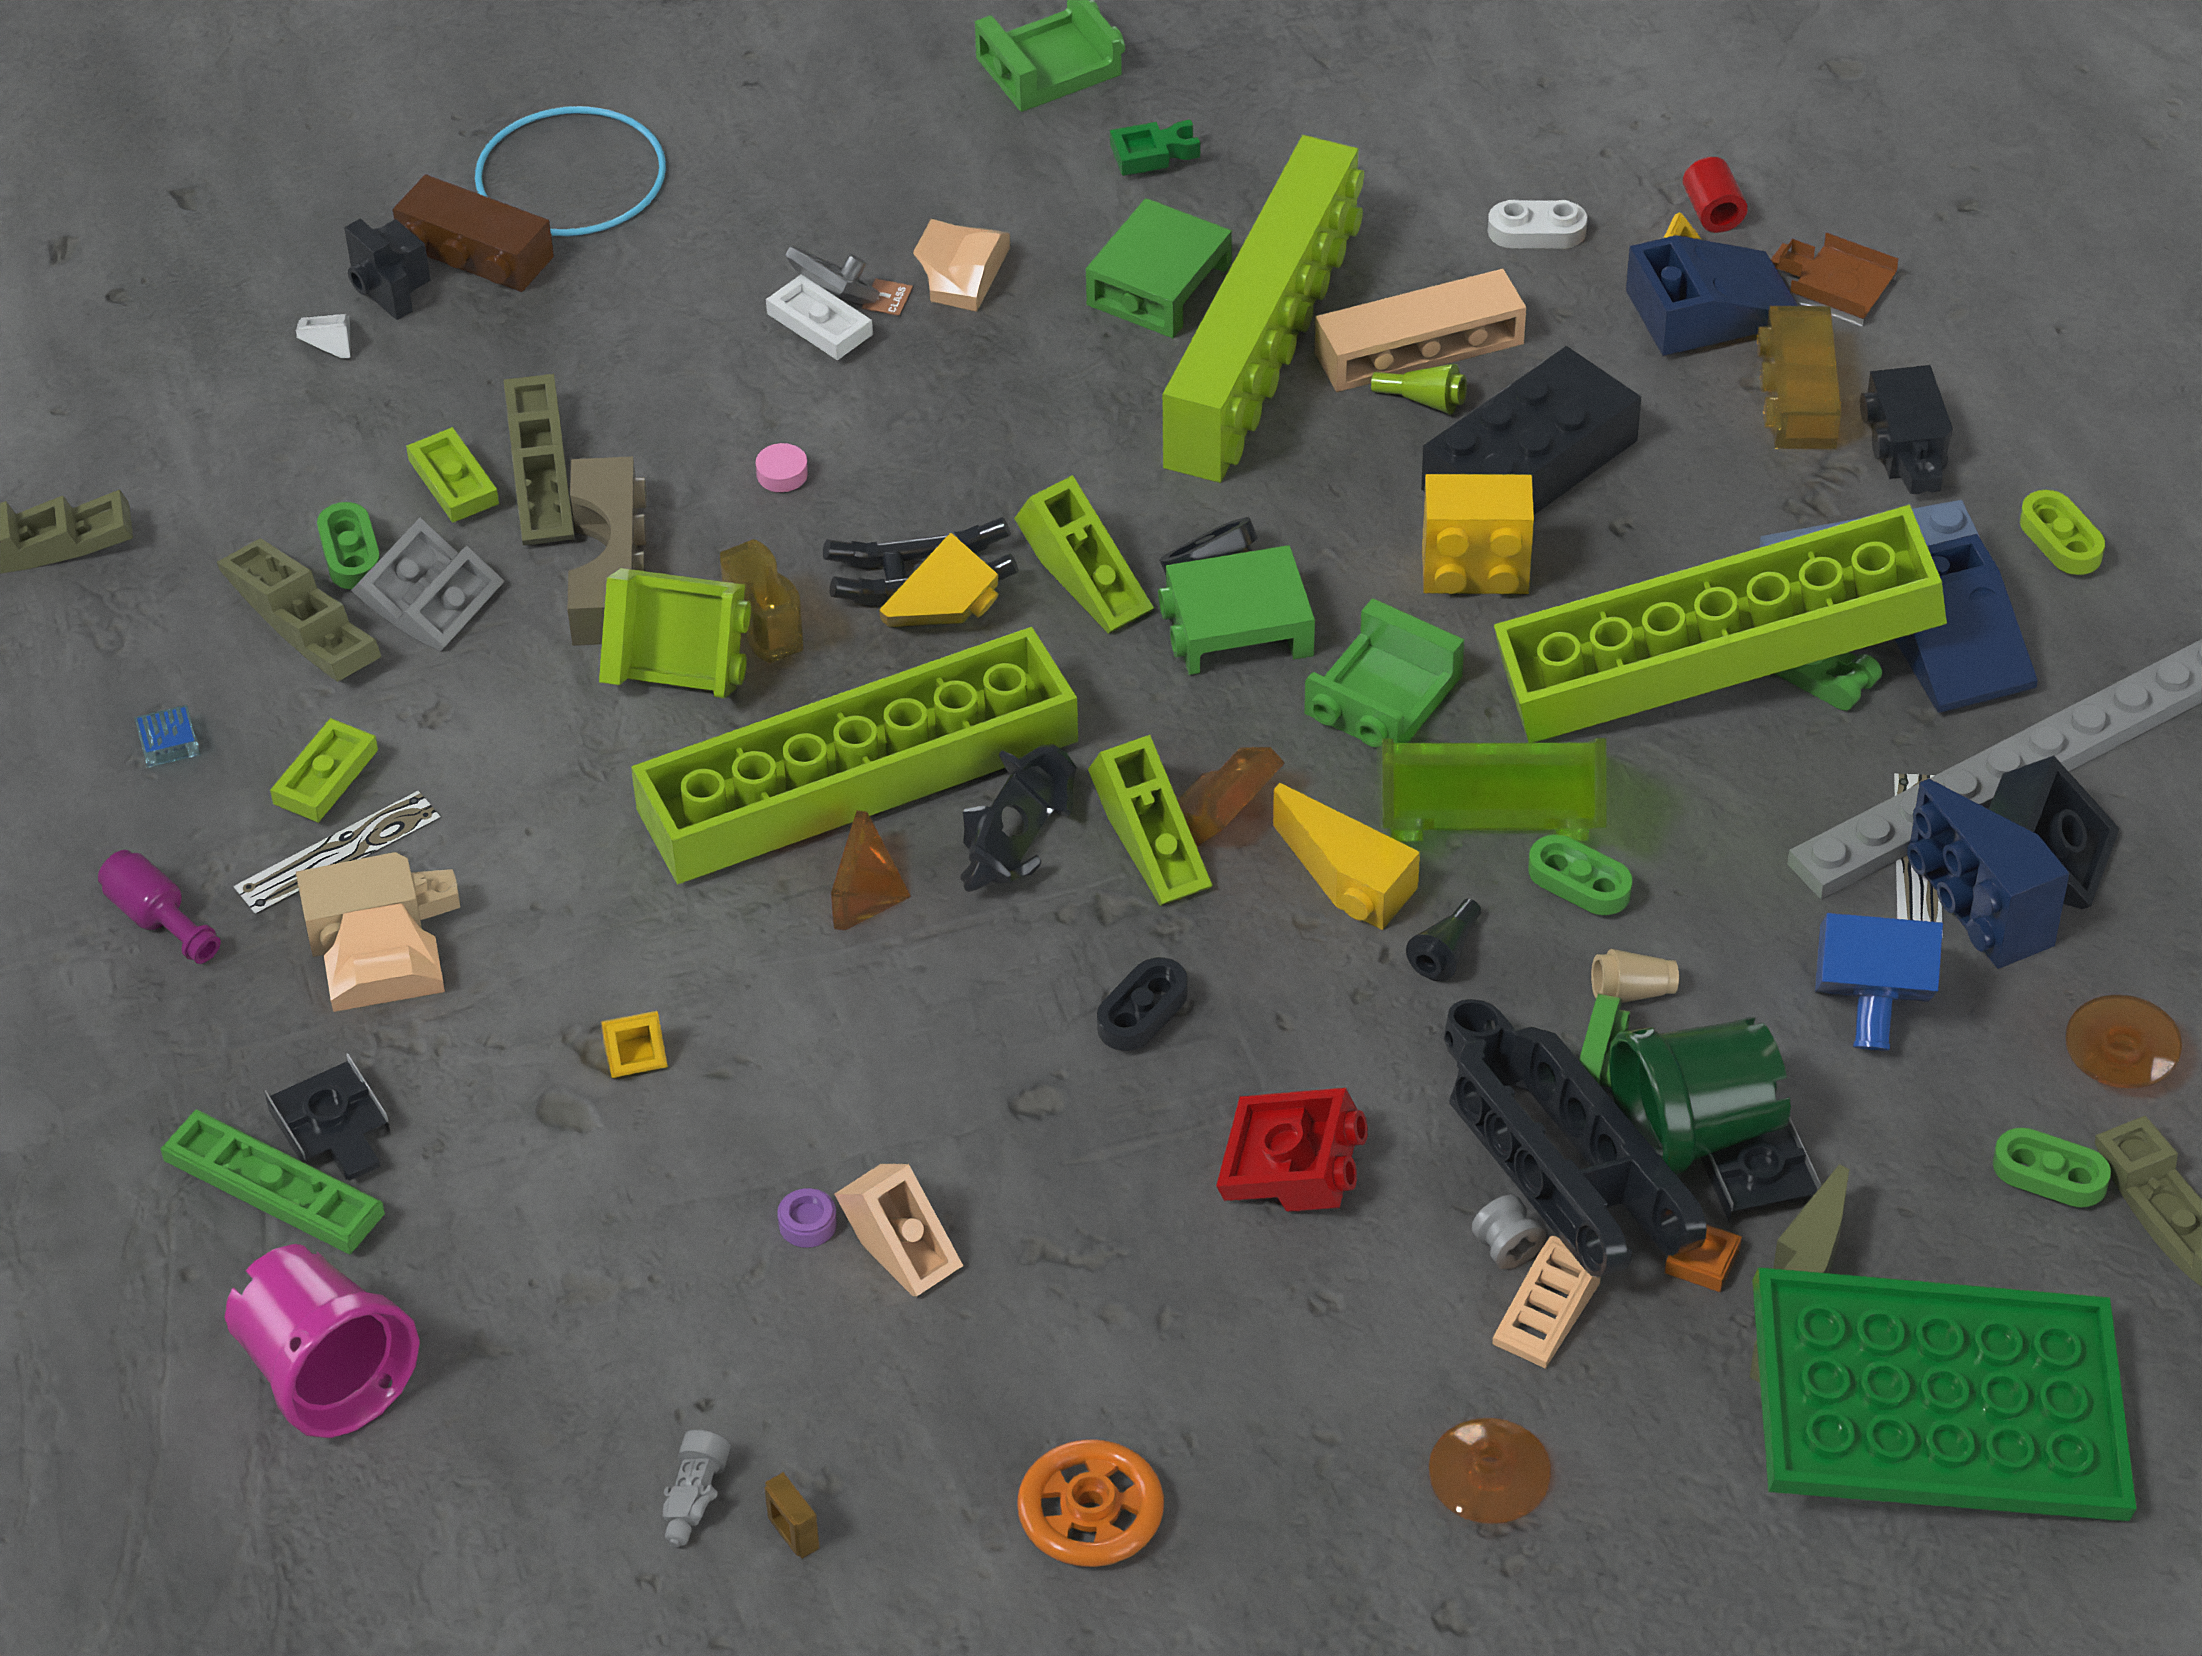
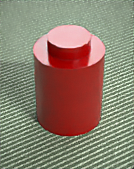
M1706 157L1697 160L1688 167L1683 175L1682 182L1703 228L1709 232L1721 233L1738 226L1746 217L1748 206L1728 163L1719 157Z

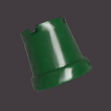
M1756 1017L1658 1033L1653 1027L1618 1032L1613 1039L1610 1047L1609 1070L1614 1103L1675 1174L1684 1172L1694 1159L1756 1136L1784 1129L1789 1123L1791 1111L1790 1097L1776 1100L1775 1096L1777 1081L1787 1079L1785 1065L1769 1028L1763 1022L1754 1024Z

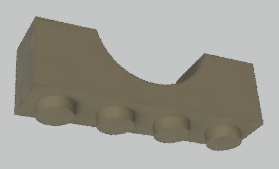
M633 456L571 459L570 498L575 533L595 538L606 546L604 551L591 562L568 571L567 611L572 646L602 644L607 577L620 568L646 571L644 551H637V545H646L647 541L645 514H637L638 508H647L645 477H636Z

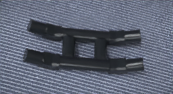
M1000 517L981 526L976 525L966 530L954 531L953 535L976 554L987 549L988 545L1011 536V532L1004 517ZM949 534L878 544L877 541L869 543L851 541L849 543L827 539L823 546L824 560L847 563L850 567L863 569L876 568L883 564L886 581H884V579L870 580L858 578V580L834 576L830 582V596L853 600L856 604L868 606L884 605L908 579L904 561L928 558ZM1012 554L1005 555L989 563L985 562L998 574V581L1019 573L1017 563Z

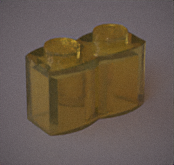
M755 539L721 551L722 582L744 584V601H750L751 618L746 633L748 643L754 653L764 661L772 663L803 651L804 639L800 596L794 584L788 578L778 573L776 559L772 552Z

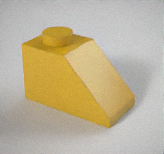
M950 533L879 610L880 619L888 627L964 623L972 613L979 618L999 596L994 590L998 586V574L957 537Z

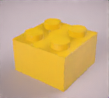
M1426 474L1422 541L1423 593L1529 594L1534 525L1532 475Z

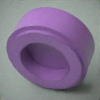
M812 1188L799 1189L788 1194L779 1204L777 1212L779 1231L782 1237L792 1245L805 1248L815 1247L828 1241L836 1231L837 1216L835 1203L823 1191Z

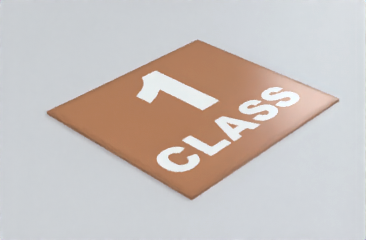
M875 279L872 287L879 291L880 294L874 303L863 304L862 309L900 316L913 286Z

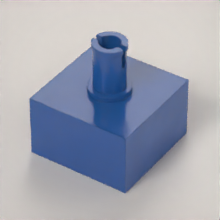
M1834 913L1826 914L1820 925L1815 992L1858 997L1854 1048L1889 1051L1892 1001L1900 999L1929 1002L1938 992L1943 931L1942 922Z

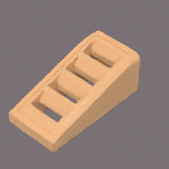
M1550 1236L1536 1257L1495 1332L1492 1344L1546 1369L1600 1285V1277L1591 1276L1571 1254L1560 1238ZM1545 1285L1567 1294L1568 1297H1562L1544 1287ZM1532 1305L1556 1315V1319L1532 1309ZM1523 1323L1547 1334V1336L1542 1340L1518 1327Z

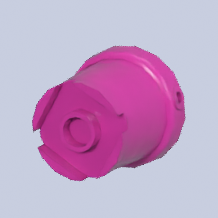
M291 1244L273 1249L255 1260L245 1270L253 1280L245 1288L242 1295L233 1287L227 1298L225 1320L229 1333L243 1346L271 1384L277 1407L286 1420L306 1436L333 1438L357 1431L379 1417L403 1392L416 1368L420 1340L414 1320L385 1296L364 1291L332 1266L318 1251L317 1254H312L304 1245ZM392 1380V1385H391V1387L388 1388V1385H389L390 1381Z

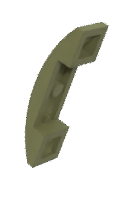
M2146 1115L2097 1134L2095 1145L2099 1153L2108 1161L2111 1177L2134 1215L2169 1259L2189 1278L2202 1287V1199L2176 1170L2178 1153Z

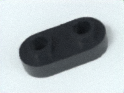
M1249 517L1240 518L1225 523L1161 557L1159 561L1166 575V565L1252 551L1250 544L1254 543L1258 536Z
M1164 957L1150 958L1138 964L1098 1007L1097 1032L1101 1041L1107 1046L1121 1051L1135 1050L1148 1043L1186 1002L1188 996V977L1183 966L1172 959ZM1155 992H1164L1165 994H1163V995H1156V994H1153V993H1155Z

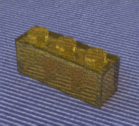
M1769 306L1767 327H1758L1757 334L1758 357L1767 358V362L1761 363L1760 388L1761 392H1770V397H1765L1764 428H1773L1775 449H1836L1841 405L1830 306Z

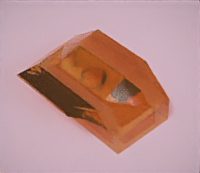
M1271 747L1239 748L1218 770L1202 773L1177 800L1197 847L1222 831L1285 764Z

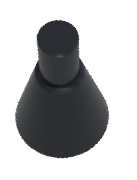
M1472 899L1463 900L1451 916L1444 918L1408 941L1406 956L1417 973L1433 981H1445L1454 975L1468 929L1481 914V907L1476 901Z

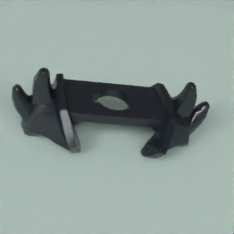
M1054 744L1041 745L1020 758L1001 751L999 757L1011 775L991 807L978 806L963 810V843L969 849V860L971 861L970 865L961 874V880L964 882L966 891L978 890L992 881L995 883H1010L1017 878L1032 875L1042 862L1038 854L1021 863V859L1051 812L1066 817L1072 814L1074 802L1073 784L1077 767L1069 755ZM1005 807L1014 808L1022 816L1024 829L1021 835H1011L1009 837L1002 831L1004 827L1002 812Z

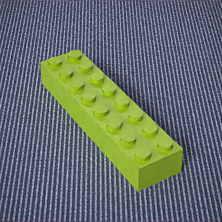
M1306 135L1301 136L1162 394L1164 469L1221 483L1229 466L1239 463L1244 449L1245 436L1248 430H1256L1261 418L1262 403L1265 397L1272 398L1275 394L1279 381V370L1282 364L1289 365L1291 363L1299 332H1306L1308 330L1316 299H1324L1328 290L1332 268H1339L1346 252L1348 237H1355L1360 229L1363 209L1357 207V198L1363 186L1364 171L1358 169L1359 148Z
M1909 504L1494 624L1502 665L1528 743L1531 744L1947 624L1942 581Z
M1031 626L633 765L631 770L636 809L678 885L1006 768L999 757L1001 751L1020 758L1041 745L1054 744L1058 748H1062L1078 742L1077 697Z

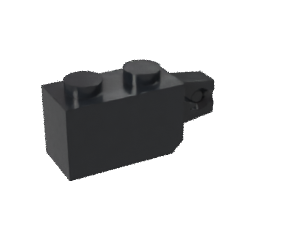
M1931 365L1870 371L1868 391L1860 396V412L1864 424L1870 423L1873 430L1872 448L1875 458L1883 459L1889 479L1901 478L1910 494L1941 491L1942 471L1948 464L1947 454L1953 427Z

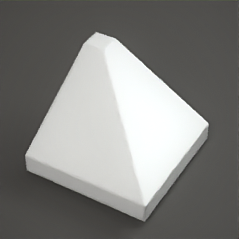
M340 314L305 317L299 320L296 328L298 339L339 358H350L349 316Z

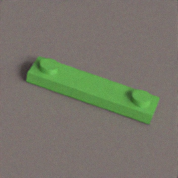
M197 1109L160 1148L163 1161L349 1255L385 1215L381 1201Z

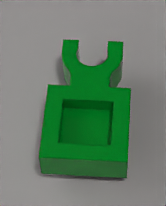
M1191 119L1176 122L1169 128L1161 130L1157 122L1110 130V146L1122 176L1168 168L1170 158L1183 160L1200 158V140L1198 137L1193 138V123Z

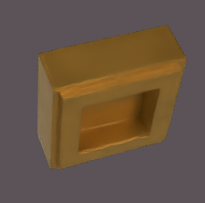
M782 1472L766 1481L764 1489L768 1519L795 1555L800 1556L802 1559L820 1549L816 1514L786 1474Z

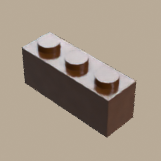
M427 174L392 209L394 220L397 219L425 244L427 257L520 292L526 289L554 257L550 221L548 219Z

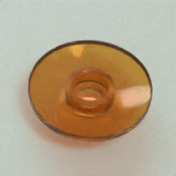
M2128 995L2101 996L2084 1003L2071 1016L2065 1035L2067 1051L2076 1066L2092 1079L2118 1088H2142L2162 1081L2176 1068L2182 1051L2181 1034L2172 1018L2155 1004Z
M1478 1418L1462 1422L1444 1433L1431 1452L1429 1478L1436 1496L1450 1511L1474 1522L1498 1524L1519 1519L1530 1513L1541 1503L1550 1484L1551 1465L1542 1443L1524 1427L1507 1420ZM1492 1457L1499 1460L1496 1462H1488L1483 1460L1482 1458Z

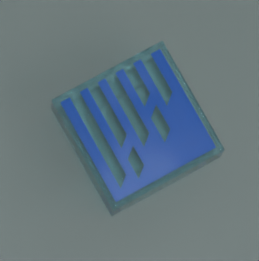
M187 705L134 717L147 768L200 755Z

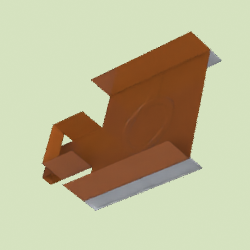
M1827 232L1825 234L1824 246L1815 258V247L1795 239H1792L1789 244L1782 243L1771 258V261L1775 268L1801 277L1799 281L1792 280L1790 293L1797 303L1863 326L1865 316L1890 280L1896 279L1898 258Z

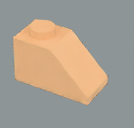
M880 1164L835 1193L861 1244L912 1296L920 1295L963 1266L909 1164Z

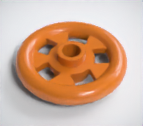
M1096 1439L1078 1440L1053 1448L1034 1462L1022 1480L1018 1492L1017 1509L1026 1535L1043 1553L1066 1564L1098 1567L1125 1560L1146 1546L1160 1525L1164 1511V1494L1156 1472L1138 1453L1110 1441ZM1085 1464L1088 1472L1078 1474L1069 1483L1065 1481L1061 1473L1062 1471L1076 1465ZM1118 1470L1134 1483L1124 1492H1119L1118 1488L1109 1479ZM1060 1497L1062 1515L1044 1516L1042 1498ZM1086 1503H1096L1100 1505L1094 1508L1083 1507V1505ZM1121 1509L1137 1515L1136 1519L1125 1531L1112 1525L1118 1519ZM1075 1528L1085 1532H1096L1094 1542H1080L1069 1539L1070 1529Z

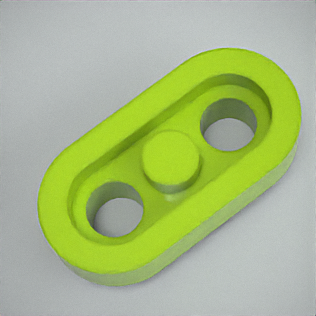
M2038 490L2026 496L2022 503L2020 526L2045 556L2058 569L2069 574L2084 575L2095 571L2102 562L2105 539L2079 508L2066 495L2053 490Z

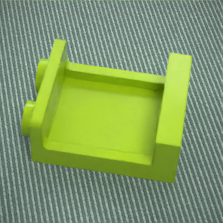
M620 568L607 577L599 682L620 685L627 679L713 690L714 697L726 698L736 690L737 685L743 684L746 674L747 657L745 653H739L741 633L747 632L751 618L750 601H744L745 585Z

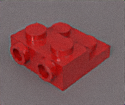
M1346 1088L1240 1096L1216 1184L1223 1200L1278 1197L1286 1212L1340 1208L1343 1192L1352 1191L1356 1186L1357 1170L1352 1155L1354 1147L1356 1145H1364L1367 1140L1368 1125L1365 1114L1357 1109Z

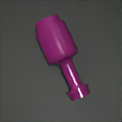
M120 850L112 854L103 863L98 873V882L102 885L103 894L134 923L144 930H155L164 926L183 943L181 948L182 954L187 959L194 960L197 964L206 963L215 956L221 944L215 930L209 925L198 927L179 910L182 900L180 888L140 853H132L129 850Z

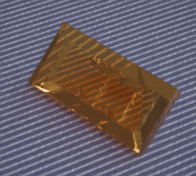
M856 811L831 891L834 929L844 931L911 897L868 812Z

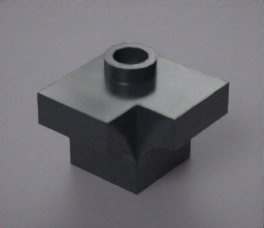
M361 218L345 226L344 230L351 265L348 269V276L354 288L360 294H367L396 320L413 312L411 293L418 287L431 281L425 244L397 219L375 229H372Z

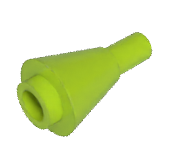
M1455 363L1410 371L1405 374L1374 372L1371 379V390L1377 393L1400 394L1404 398L1452 414L1456 406L1462 405L1465 401L1467 379L1464 374H1460L1459 367Z

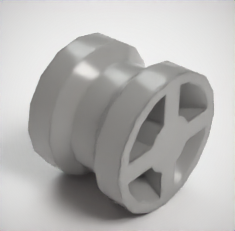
M1512 1194L1501 1196L1491 1201L1482 1208L1472 1223L1471 1231L1480 1243L1491 1246L1490 1256L1499 1268L1505 1270L1519 1267L1528 1262L1541 1250L1546 1241V1233L1536 1220L1527 1218L1526 1206L1518 1196Z

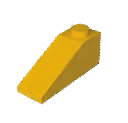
M1279 783L1274 788L1273 826L1337 908L1345 911L1346 914L1356 920H1363L1383 930L1418 889L1420 852L1282 783Z

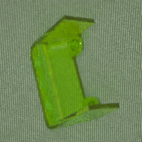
M1594 738L1586 743H1393V739H1382L1377 744L1379 830L1390 831V837L1397 841H1423V831L1556 830V835H1564L1576 841H1589V830L1607 828L1606 738Z

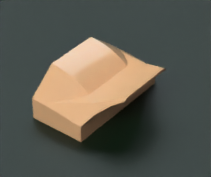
M931 219L913 253L928 275L930 301L977 312L1010 249V233L956 226Z
M399 903L343 914L335 943L324 955L333 1012L445 992L436 938L434 935L421 929L403 904Z

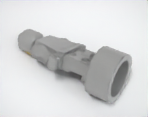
M693 1429L687 1431L684 1435L678 1454L681 1467L676 1486H673L672 1489L666 1487L664 1490V1495L667 1499L663 1504V1517L665 1520L670 1521L665 1532V1539L672 1547L678 1548L688 1543L692 1530L691 1526H696L699 1523L708 1502L714 1500L718 1494V1491L711 1486V1480L714 1474L722 1473L725 1470L732 1448L731 1444L718 1434L706 1430Z

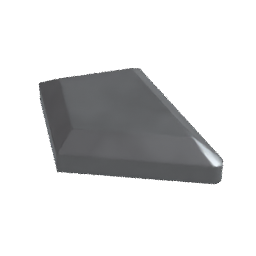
M790 245L785 255L794 270L839 298L858 304L874 303L880 294L879 291L860 278L867 262L853 254L848 255L843 267Z

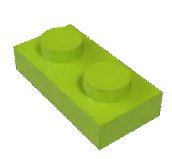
M453 427L406 446L409 462L452 523L499 504L497 488Z
M330 718L270 789L273 804L319 823L378 751L376 736Z

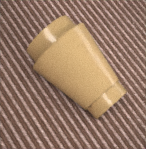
M1610 949L1607 954H1597L1594 957L1591 971L1593 994L1595 998H1597L1598 994L1622 998V1003L1665 994H1675L1679 984L1678 965L1675 960H1665Z

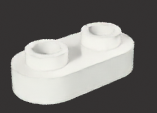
M1507 200L1496 204L1489 212L1488 235L1494 243L1502 247L1566 249L1579 245L1586 237L1587 214L1585 210L1567 200Z

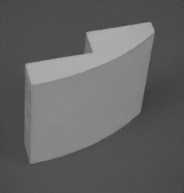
M419 518L351 591L394 626L422 643L441 651L505 581L467 545L458 553L424 520Z

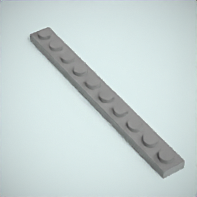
M2202 639L1929 779L1989 809L2003 773L2053 755L2068 771L2085 764L2202 703ZM1919 784L1790 849L1787 865L1822 900L1906 856L1907 847L1910 844L1913 810L1916 807Z

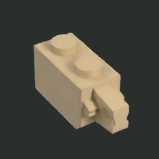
M396 852L296 871L313 957L325 955L334 945L344 913L401 903L421 927L420 920L460 908V898L453 869L411 872L408 858Z

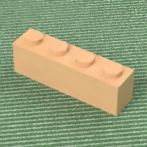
M1499 269L1315 316V355L1335 391L1340 392L1371 384L1374 372L1405 374L1410 371L1437 367L1524 344L1526 306L1504 269Z

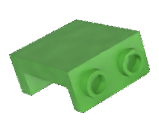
M1067 0L1066 10L1008 32L1004 31L992 15L975 21L976 58L1020 112L1122 75L1121 54L1125 52L1122 34L1117 27H1111L1104 19L1093 0Z
M1145 198L1086 267L1087 305L1174 338L1183 327L1184 302L1213 268L1226 272L1231 266L1232 230Z
M1290 545L1166 565V587L1158 589L1159 606L1163 619H1172L1174 625L1170 626L1172 650L1176 658H1184L1189 675L1200 673V656L1203 653L1287 639L1293 660L1314 656L1315 619Z
M1372 598L1361 611V633L1325 676L1312 672L1305 680L1304 714L1314 718L1323 725L1332 726L1356 737L1371 747H1377L1397 756L1462 677L1464 639Z

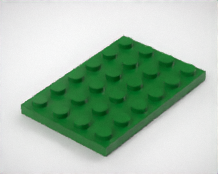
M1758 1267L1752 1282L1768 1492L2130 1521L2137 1509L2110 1297Z

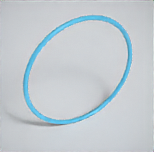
M574 106L540 111L508 125L485 146L475 169V183L478 194L488 197L483 187L482 171L491 150L512 131L542 118L563 114H593L610 117L634 127L651 142L658 156L659 171L653 188L637 206L610 221L575 229H551V236H579L615 227L631 219L648 206L662 187L666 173V159L657 138L650 130L633 118L607 109Z

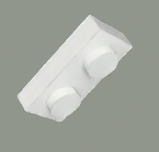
M802 274L766 299L767 314L836 360H839L873 335L872 320Z

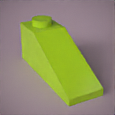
M1073 475L1028 498L1014 520L1043 566L1108 634L1154 609Z
M1151 735L1101 751L1088 768L1089 774L1108 820L1158 904L1162 906L1211 888L1212 883Z

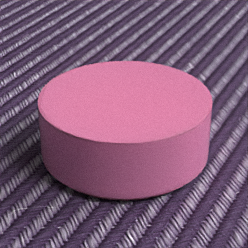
M787 443L773 444L764 448L756 458L758 482L761 486L773 492H789L799 488L808 477L806 454L799 447Z

